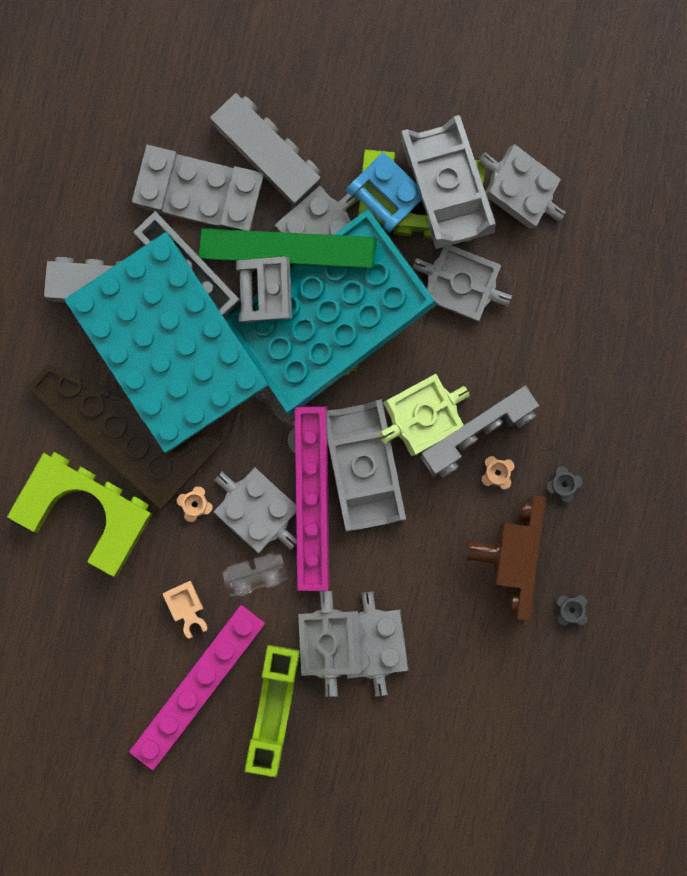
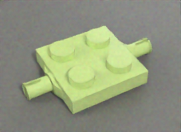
M434 374L384 401L383 404L392 419L393 425L379 432L380 438L390 433L381 441L386 444L388 441L399 436L404 441L410 455L414 456L443 440L464 426L458 416L456 404L469 398V392L458 396L465 392L467 388L462 386L456 391L449 393L442 386L437 374Z

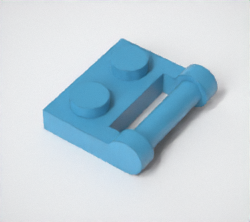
M384 152L345 190L351 197L355 195L384 223L383 227L389 233L422 201L417 184ZM367 182L397 210L394 215L363 187Z

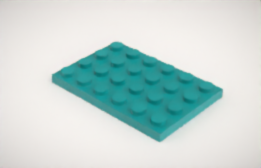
M369 209L334 235L375 237L377 239L374 269L294 265L290 268L292 319L239 323L238 313L241 312V306L225 318L270 389L289 415L295 413L296 407H303L438 304ZM258 293L253 296V311H259Z
M167 231L64 299L164 453H168L269 386Z

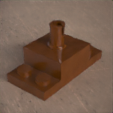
M533 495L528 499V502L522 504L520 521L525 522V526L509 523L500 525L499 538L496 545L472 541L468 543V549L477 550L480 553L467 552L466 560L494 563L492 586L516 589V594H510L508 612L513 613L512 619L530 621L546 497Z

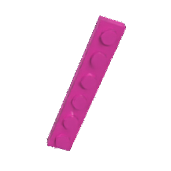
M327 406L296 407L298 591H328L330 589Z
M240 605L129 753L151 770H154L266 623L243 605Z

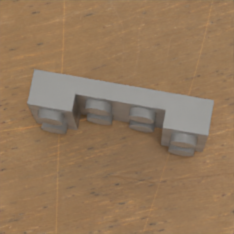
M460 115L454 116L442 127L417 133L408 129L402 130L401 142L420 192L435 248L438 249L495 233L496 223Z
M146 145L132 204L137 208L156 211L157 213L226 230L251 231L259 193L265 176L261 172L237 166L231 168L178 155L176 151Z
M525 385L424 451L420 459L433 478L439 474L443 479L459 467L456 462L460 460L461 455L457 451V447L462 452L478 440L477 434L484 431L488 435L504 422L508 428L516 424L519 429L534 419L536 416L534 411L539 405Z
M382 399L363 405L327 410V439L346 532L406 520L391 442L388 441L384 444L381 439L389 434L381 438L379 437V432L388 428Z

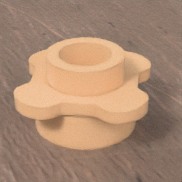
M494 456L488 457L485 460L486 472L482 476L483 484L486 486L491 484L498 485L501 489L509 488L511 486V471L515 467L514 463L509 459L503 461L497 460ZM496 470L501 471V474L499 476L495 474Z
M195 487L192 492L186 495L180 494L177 498V504L182 506L185 512L184 518L189 522H194L198 516L202 514L208 515L212 511V504L207 502L204 496L205 490L202 487ZM196 501L198 503L197 507H193L192 502Z

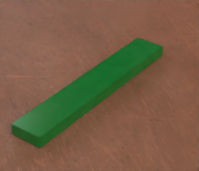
M202 229L199 257L201 260L227 262L288 257L290 258V265L374 269L377 239L365 236Z

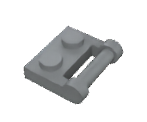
M274 257L236 261V271L240 272L241 312L238 313V322L254 323L292 319L290 258ZM257 270L259 311H253L252 271Z

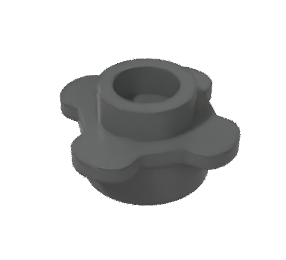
M558 467L555 471V477L547 483L546 488L549 493H556L563 502L567 503L573 500V493L582 486L583 481L580 476H574L568 472L566 467ZM562 482H567V487H563Z
M565 595L560 596L557 599V605L560 610V614L557 617L558 623L566 626L568 623L584 625L588 619L585 615L587 599L582 595H578L576 598H568ZM571 607L575 609L574 613L569 612Z

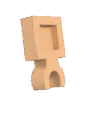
M191 581L162 593L174 621L184 619L183 630L187 638L193 637L190 631L193 623H198L203 632L208 630L206 622L202 618L197 617L196 612L204 608Z

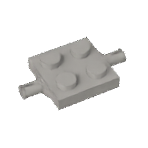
M515 144L510 146L503 159L499 162L486 152L481 155L478 163L491 172L490 183L485 191L488 199L529 229L537 226L545 212L557 222L564 217L565 211L552 203L553 194L561 179Z
M319 186L274 226L279 232L334 235L351 222L346 211L359 199L355 196L347 203L351 198L347 194L338 202Z
M452 245L443 247L440 257L434 264L416 258L412 267L413 270L428 275L427 290L438 303L436 306L478 323L484 308L490 301L508 307L512 295L495 289L496 278L501 268L500 264Z
M254 468L243 480L236 484L223 471L219 474V477H216L214 481L227 494L224 501L213 513L255 552L259 554L268 543L277 538L289 550L297 544V539L286 530L289 520L296 514V504L260 471Z
M320 591L321 610H317L314 613L298 614L301 676L315 675L324 678L325 697L338 696L337 677L345 674L361 673L358 611L342 612L333 609V591Z
M374 591L368 592V599L367 592L361 593L363 611L358 613L361 673L347 674V679L356 677L373 678L375 697L381 696V693L382 696L388 695L385 681L386 676L394 672L408 671L409 667L401 609L392 611L375 609Z

